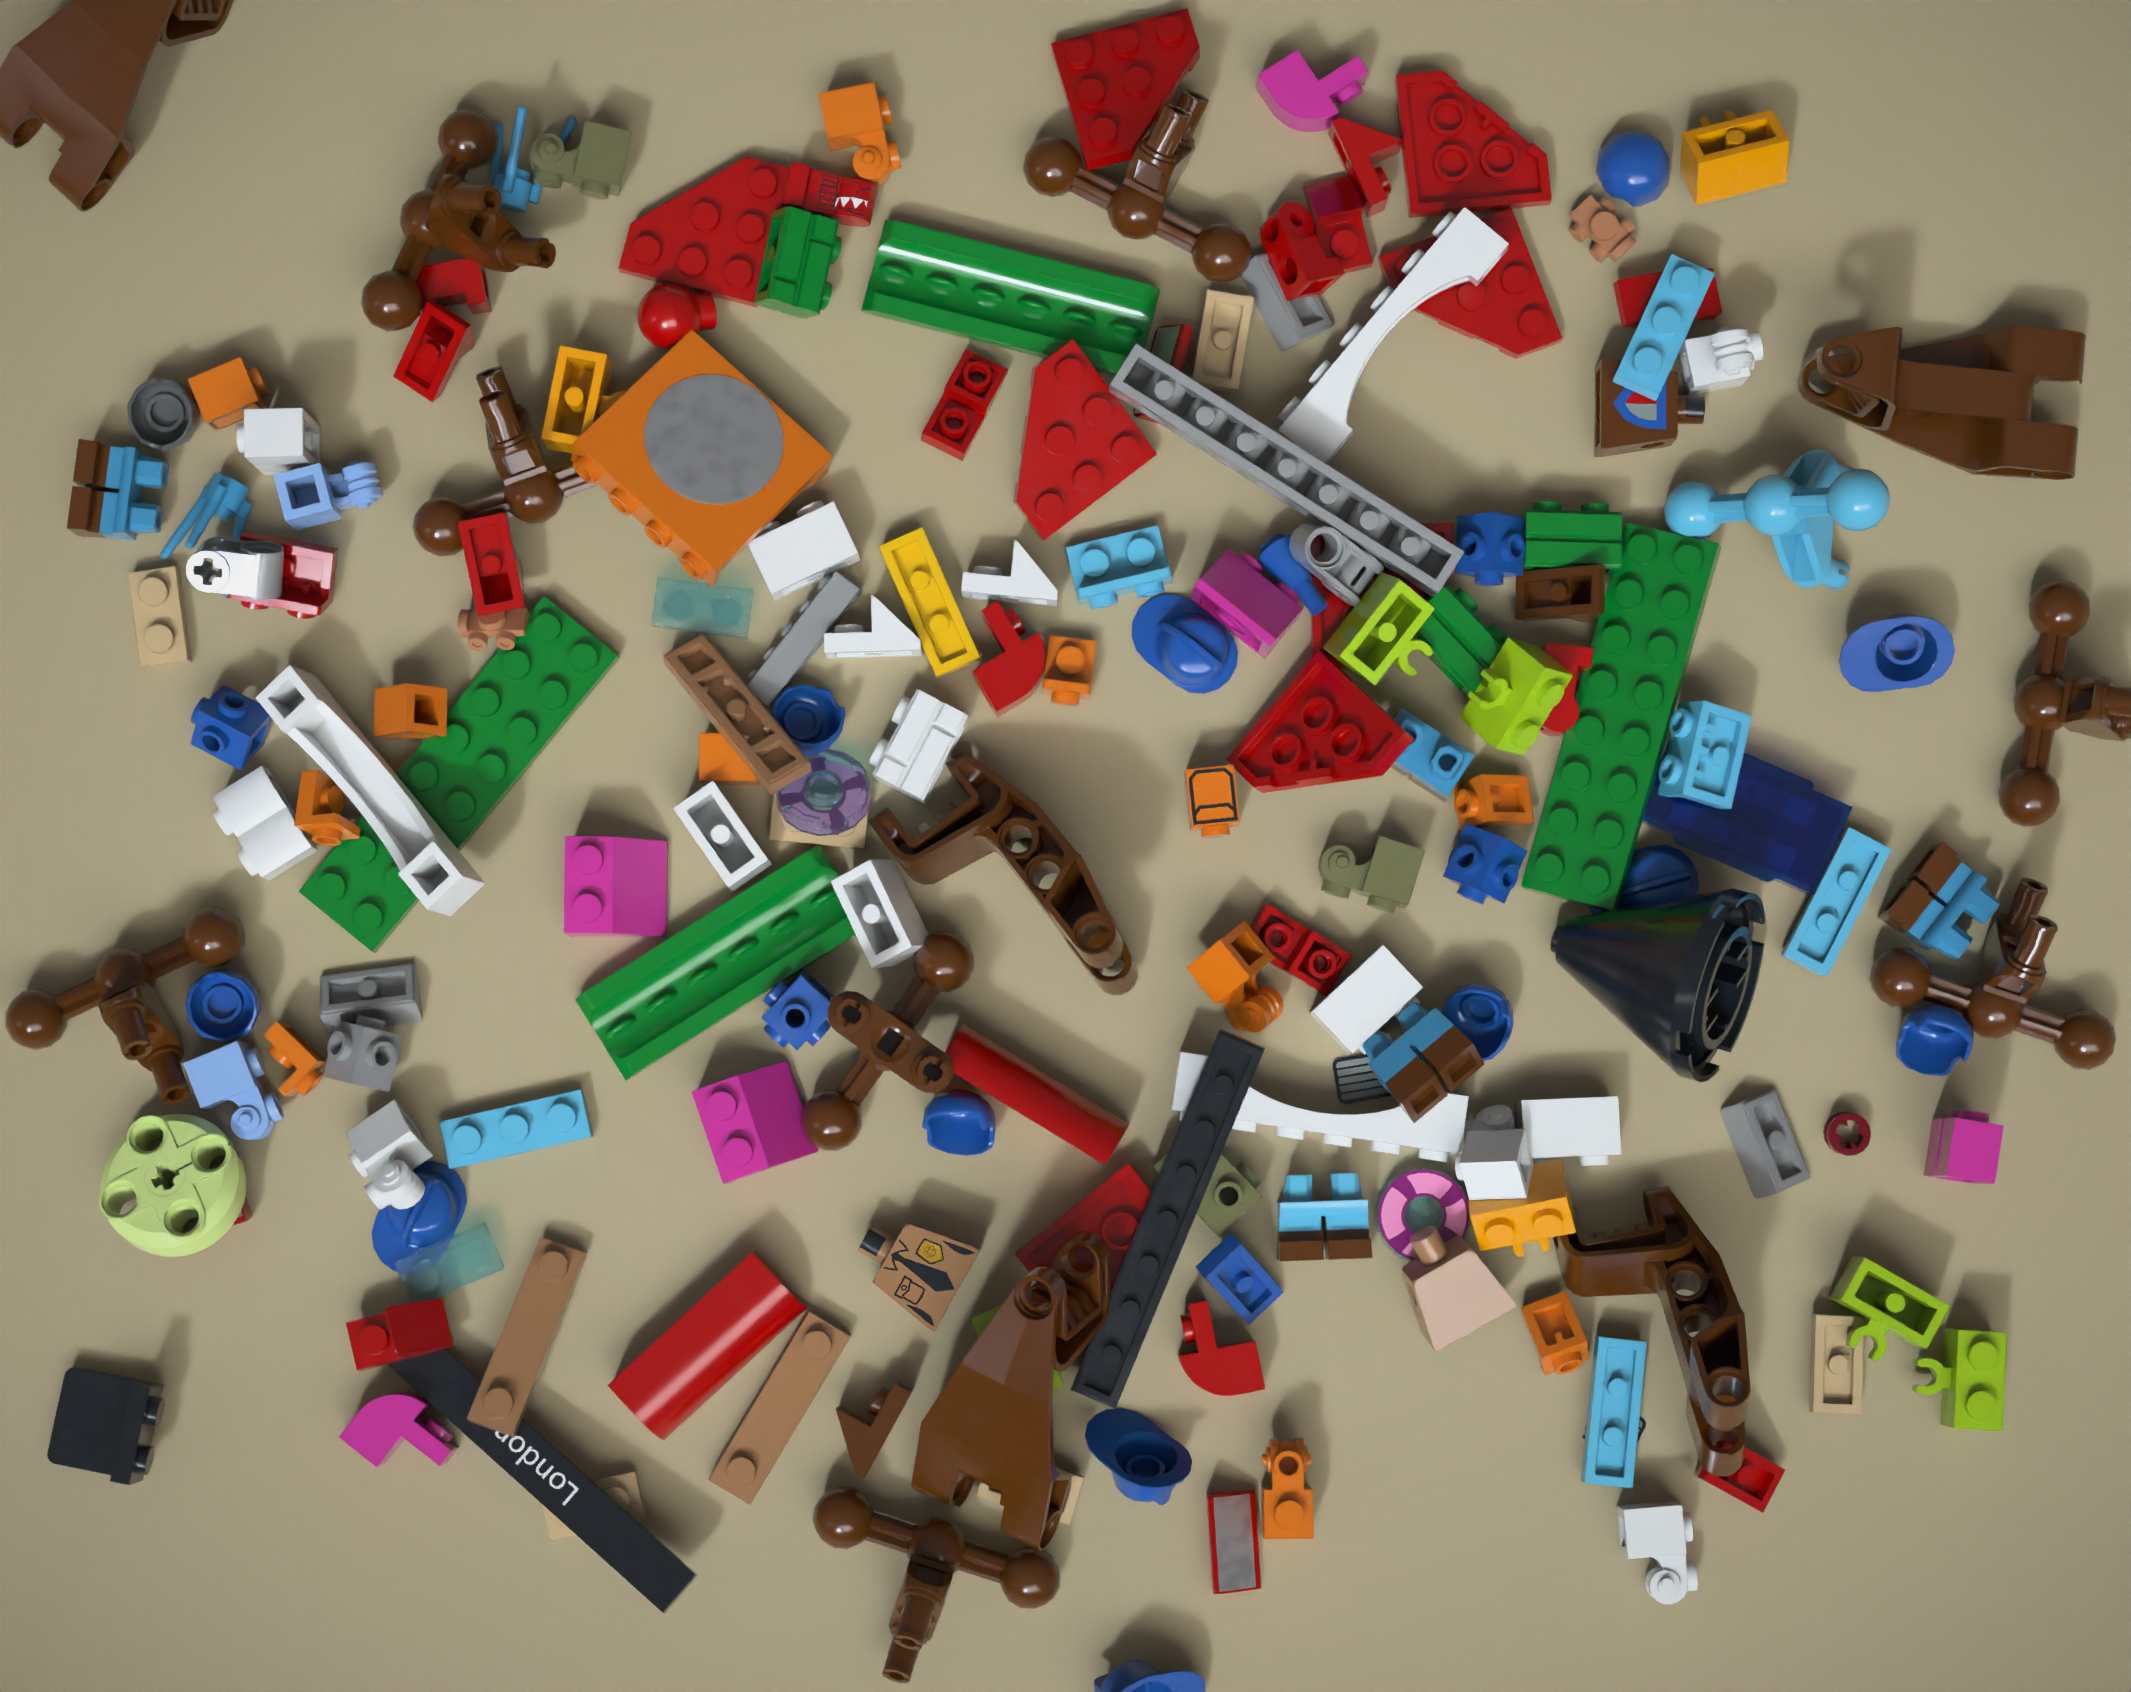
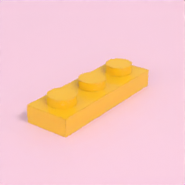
M923 527L880 545L879 550L918 638L921 640V645L936 678L938 679L979 661L978 651Z

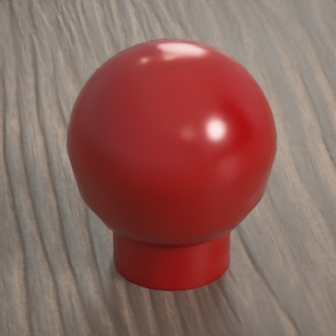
M664 283L651 288L639 303L637 310L638 326L643 336L650 343L659 348L670 350L691 330L698 334L700 331L714 330L716 328L717 313L713 296L710 292L693 294L690 289L679 284Z

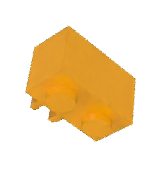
M1773 109L1736 118V115L1731 110H1725L1723 122L1711 124L1707 116H1701L1700 128L1682 132L1680 175L1696 205L1786 183L1790 140Z
M560 345L541 440L549 450L572 454L574 441L626 392L619 391L608 396L614 366L607 354Z
M1562 1159L1534 1164L1527 1198L1469 1200L1468 1197L1470 1218L1480 1251L1513 1245L1514 1253L1521 1257L1524 1256L1523 1243L1538 1241L1541 1244L1542 1251L1547 1252L1550 1248L1549 1238L1576 1233L1572 1197Z

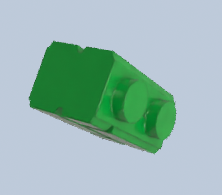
M788 206L773 212L754 300L755 305L805 319L819 315L820 310H824L827 307L832 294V284L827 282L830 264H834L838 259L842 245L841 237L836 236L839 224L837 220L821 215H813L811 212Z
M1541 501L1533 503V509H1526L1521 515V518L1525 519L1523 571L1604 565L1605 575L1617 573L1621 569L1622 512H1609L1610 505L1605 503L1581 504V511L1562 510V503Z
M1446 585L1428 602L1435 610L1413 638H1417L1431 647L1433 654L1429 659L1468 698V693L1475 691L1482 681L1483 676L1480 675L1482 670L1491 666L1508 636L1496 624L1491 623L1486 626L1474 614L1478 610V606L1464 590L1458 588L1453 592Z

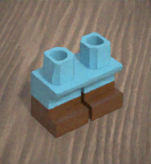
M1357 1173L1330 1174L1331 1200L1313 1201L1312 1174L1285 1175L1283 1202H1277L1278 1261L1324 1260L1321 1228L1322 1216L1324 1217L1325 1259L1372 1258V1245L1368 1224V1199H1361V1187Z

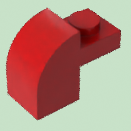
M996 601L982 609L981 612L983 620L1003 653L974 669L972 672L976 683L998 718L1028 700L1038 689L1045 671V648L1039 632L1022 642L1019 636L1026 631L1012 607L1004 611L1000 603Z
M1202 1299L1188 1302L1189 1313L1180 1315L1185 1343L1195 1342L1196 1351L1177 1355L1183 1370L1190 1380L1201 1389L1220 1396H1234L1264 1390L1265 1384L1256 1341L1250 1339L1217 1346L1208 1300Z

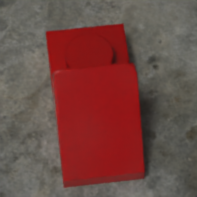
M1342 117L1332 120L1328 135L1347 175H1350L1363 203L1366 217L1368 218L1384 211L1388 201L1387 194L1391 193V187L1384 170L1380 166L1374 168L1373 164L1398 154L1403 141L1392 135Z
M1350 175L1303 186L1308 210L1313 216L1315 223L1314 234L1317 235L1327 259L1338 257L1345 273L1370 268L1373 262L1361 218L1364 207Z
M430 299L424 307L393 377L429 401L434 402L442 395L458 359L474 348L475 340L472 326L433 299Z
M507 513L459 521L458 526L477 616L526 607L521 560H517Z
M443 1298L385 1307L384 1313L346 1323L356 1370L358 1371L376 1368L455 1346Z
M1716 1441L1712 1443L1714 1447L1719 1449H1729L1733 1447L1730 1443L1725 1441ZM1745 1447L1742 1466L1736 1473L1729 1476H1716L1706 1471L1700 1463L1694 1476L1763 1513L1785 1469Z

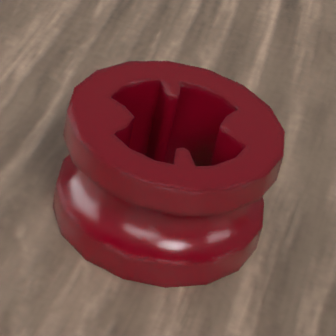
M1846 1111L1837 1112L1830 1116L1823 1130L1824 1140L1828 1147L1835 1153L1846 1156H1853L1863 1152L1869 1145L1871 1138L1870 1126L1867 1121L1858 1114ZM1847 1120H1851L1855 1123L1853 1131L1859 1135L1858 1140L1855 1144L1847 1141V1147H1842L1839 1145L1841 1136L1835 1132L1839 1124L1848 1126Z

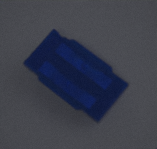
M1668 741L1659 762L1642 823L1673 836L1675 843L1759 880L1764 882L1775 880L1813 896L1852 806L1813 790L1814 785L1811 781L1747 753L1743 754L1731 809H1718L1682 797L1659 795V769L1667 755Z

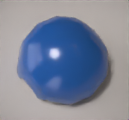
M1630 130L1610 137L1598 153L1596 173L1599 181L1602 183V187L1609 196L1622 199L1633 207H1640L1657 200L1669 185L1671 170L1669 157L1661 142L1648 133Z
M800 684L786 688L774 700L771 715L802 753L808 756L826 751L837 741L843 730L845 708L836 702L828 688Z
M227 969L213 970L199 977L191 985L185 1002L188 1021L201 1036L221 1043L231 1042L248 1035L254 1028L261 1011L259 991L250 979L237 971Z
M1475 982L1457 987L1446 999V1004L1441 1010V1013L1473 1042L1483 1061L1493 1059L1506 1046L1512 1034L1514 1017L1511 1003L1506 999L1505 994L1495 986Z
M1929 1004L1909 1012L1901 1022L1896 1041V1057L1905 1067L1918 1073L1937 1076L1948 1075L1960 1058L1963 1061L1968 1060L1973 1047V1027L1958 1011L1939 1004Z
M952 1089L936 1094L924 1108L922 1128L927 1129V1142L931 1147L948 1154L963 1156L982 1154L993 1147L996 1117L991 1105L980 1095L971 1091Z

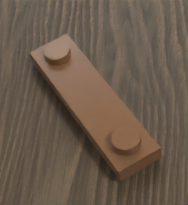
M704 633L663 655L664 665L770 795L811 772V764L807 757Z
M543 1237L539 1238L468 1414L467 1420L469 1422L513 1438L515 1437L587 1257L585 1252Z
M808 1312L709 1477V1481L750 1505L849 1341L850 1334L815 1313Z

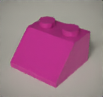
M1228 549L1194 585L1191 601L1220 622L1228 631L1263 659H1266L1300 617L1303 608L1297 604L1300 598L1295 591L1283 582L1278 581L1273 585L1260 574L1263 567L1250 555L1243 551L1236 555Z
M565 836L564 934L570 937H667L668 841L615 836Z
M788 1061L746 1072L691 1091L723 1184H728L819 1152L818 1148L805 1137L803 1132L801 1113L804 1107Z

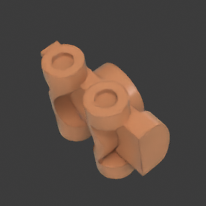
M1589 195L1570 213L1569 217L1575 224L1569 229V232L1580 243L1588 236L1595 242L1589 248V253L1599 263H1602L1608 256L1616 263L1637 242L1631 236L1635 232V227L1625 217L1618 221L1616 216L1612 214L1616 209L1607 198L1602 197L1597 202Z
M476 607L475 610L461 609L458 615L457 631L460 638H468V646L472 650L483 651L486 649L488 637H497L496 645L500 649L511 650L515 646L516 636L526 635L529 612L527 608H519L478 617Z

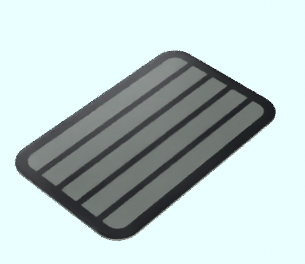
M1367 1054L1338 1058L1333 1062V1072L1340 1102L1346 1104L1392 1096L1380 1084L1368 1063L1371 1061Z

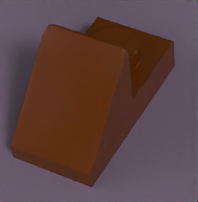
M1604 565L1523 571V576H1516L1515 619L1526 622L1568 618L1584 623L1604 614Z
M897 1381L891 1390L883 1386L879 1390L868 1411L876 1416L873 1423L840 1405L836 1408L855 1475L863 1480L913 1392L912 1389Z

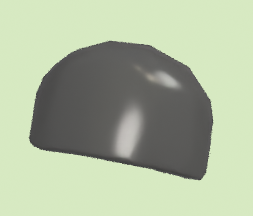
M164 377L152 378L137 387L127 403L129 426L141 444L162 451L171 450L191 440L200 425V408L193 392L177 380Z

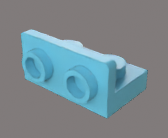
M1158 525L1065 547L1079 605L1089 603L1091 609L1114 605L1118 603L1117 596L1136 592L1137 598L1160 594L1165 591L1164 585L1172 581L1171 568L1168 567Z
M1704 700L1680 702L1670 720L1669 731L1671 737L1667 755L1659 769L1660 786L1658 794L1665 797H1682L1718 809H1731L1752 715Z

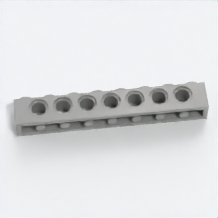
M1135 344L1110 384L1109 392L1315 523L1338 530L1352 543L1375 557L1383 566L1432 597L1440 592L1464 554V551L1138 344Z

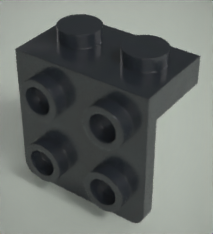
M81 1367L68 1369L64 1375L47 1452L49 1461L53 1464L111 1475V1482L131 1485L143 1481L144 1475H148L154 1458V1446H151L154 1427L159 1426L164 1412L165 1399L161 1397L164 1384Z

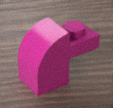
M1296 50L1258 74L1255 88L1272 114L1281 123L1301 132H1319L1329 129L1331 121L1338 118L1339 111L1334 105L1338 102L1340 107L1345 106L1364 92L1362 86L1365 85L1368 70L1359 56L1318 81L1300 52Z
M395 1392L370 1401L359 1410L339 1435L341 1440L376 1467L385 1464L404 1439L438 1466L446 1464L459 1448L451 1441L454 1433L447 1426L433 1417L428 1422L422 1418L431 1406V1403L422 1395L413 1392Z

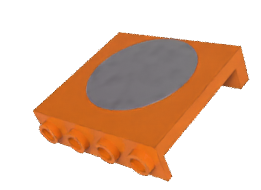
M693 330L689 331L574 441L571 455L573 467L583 480L590 484L596 482L609 494L608 498L611 504L625 516L630 514L645 526L644 531L653 543L661 548L667 546L680 558L681 566L691 577L696 580L703 579L711 587L717 583L720 571L810 483L815 486L828 473L833 458L829 451Z

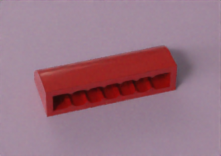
M965 1023L944 1052L951 1060L953 1074L1103 1165H1106L1130 1125L1128 1122Z
M754 1251L607 1386L652 1433L665 1440L808 1308L758 1252Z

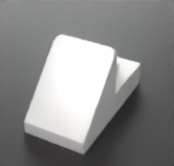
M1016 539L1014 540L1011 576H1002V569L990 566H975L973 573L963 572L962 598L1057 607L1058 590Z
M871 594L872 632H863V625L845 624L835 626V633H824V653L827 659L922 656L921 640L873 594Z

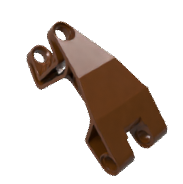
M233 0L71 1L29 35L12 46L0 68V137L15 149L27 144L40 130L42 125L46 123L64 140L59 148L62 154L49 175V182L77 209L82 212L90 210L106 195L135 153L126 137L127 125L148 62L157 43L160 41L165 46L171 47L215 35L225 23Z
M2010 325L1970 337L1901 349L1902 328H1885L1832 339L1819 352L1818 357L1809 362L1799 374L1797 381L1798 390L1808 402L1894 443L1972 475L2065 480L2075 477L2078 428L2070 425L2031 421L2034 385L2039 381H2079V384H2082L2086 341L2084 333L2071 330ZM1835 348H1842L1848 351V353L1828 356L1829 352ZM1817 369L1823 379L1834 384L1830 392L1821 394L1815 392L1810 387L1808 377L1812 370Z
M966 750L961 751L946 762L945 765L970 799L964 803L959 798L952 801L950 804L954 810L947 816L940 810L934 815L938 822L932 827H929L925 822L917 827L921 833L920 836L913 840L888 807H885L868 820L907 875L915 882L923 885L935 884L992 852L998 853L1011 867L1062 934L1071 951L1105 993L1122 995L1135 986L1138 979V968L1082 856L1074 850L1035 801L973 758ZM1026 837L1033 839L1031 846L1026 851L1020 853L1011 851L1013 844L1017 840ZM1051 873L1058 874L1050 889L1039 888L1040 881L1044 876ZM1116 960L1124 961V967L1119 974L1115 976L1102 975L1103 968L1114 965Z
M1669 1186L1643 1191L1644 1208L1649 1228L1644 1223L1634 1225V1231L1627 1232L1624 1227L1614 1229V1235L1609 1236L1604 1231L1594 1233L1593 1239L1587 1240L1576 1208L1573 1205L1576 1233L1553 1237L1561 1275L1566 1287L1573 1294L1580 1297L1637 1294L1658 1295L1687 1388L1686 1417L1699 1461L1706 1471L1716 1476H1729L1736 1473L1741 1468L1744 1460L1746 1441L1744 1420L1749 1412L1751 1389L1745 1313L1740 1308L1720 1254L1676 1198ZM1681 1289H1687L1693 1291L1695 1294L1690 1296H1683L1678 1294L1676 1291ZM1692 1332H1699L1694 1337L1689 1335ZM1716 1441H1725L1730 1443L1733 1447L1729 1449H1719L1714 1447L1712 1443Z
M1088 1231L1079 1232L1062 1246L1049 1267H1036L1017 1283L961 1361L922 1420L911 1483L912 1488L950 1507H961L969 1496L976 1479L1002 1492L1000 1505L1004 1506L1000 1526L1001 1532L1040 1551H1043L1048 1546L1057 1530L1072 1474L1055 1467L1052 1416L1054 1370L1062 1373L1068 1369L1104 1326L1110 1309V1256L1107 1244L1100 1236ZM1076 1245L1085 1246L1091 1251L1094 1257L1093 1267H1086L1078 1262L1074 1253ZM1032 1281H1037L1033 1286H1031Z

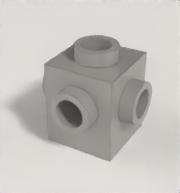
M357 1015L355 1024L336 1020L334 1032L328 1041V1056L323 1077L389 1092L394 1070L400 1059V1045L403 1035L384 1031L386 1021Z

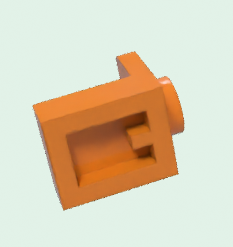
M1049 635L1042 694L1051 695L1052 703L1078 706L1080 699L1090 700L1097 641Z
M319 770L301 771L294 826L310 835L313 842L325 846H337L341 844L342 840L360 838L361 828L340 815L344 807L343 791L339 786Z
M1480 774L1454 787V809L1458 816L1461 832L1465 824L1480 828L1483 826H1525L1534 822L1527 775Z
M276 1021L263 1035L273 1044L268 1051L287 1069H290L293 1065L297 1068L278 1090L285 1097H294L298 1093L305 1096L322 1080L323 1074L320 1070L326 1065L327 1060L287 1022Z
M1566 1291L1520 1307L1521 1315L1539 1355L1540 1366L1544 1375L1556 1372V1374L1570 1373L1578 1369L1583 1364V1361L1589 1359L1587 1339Z

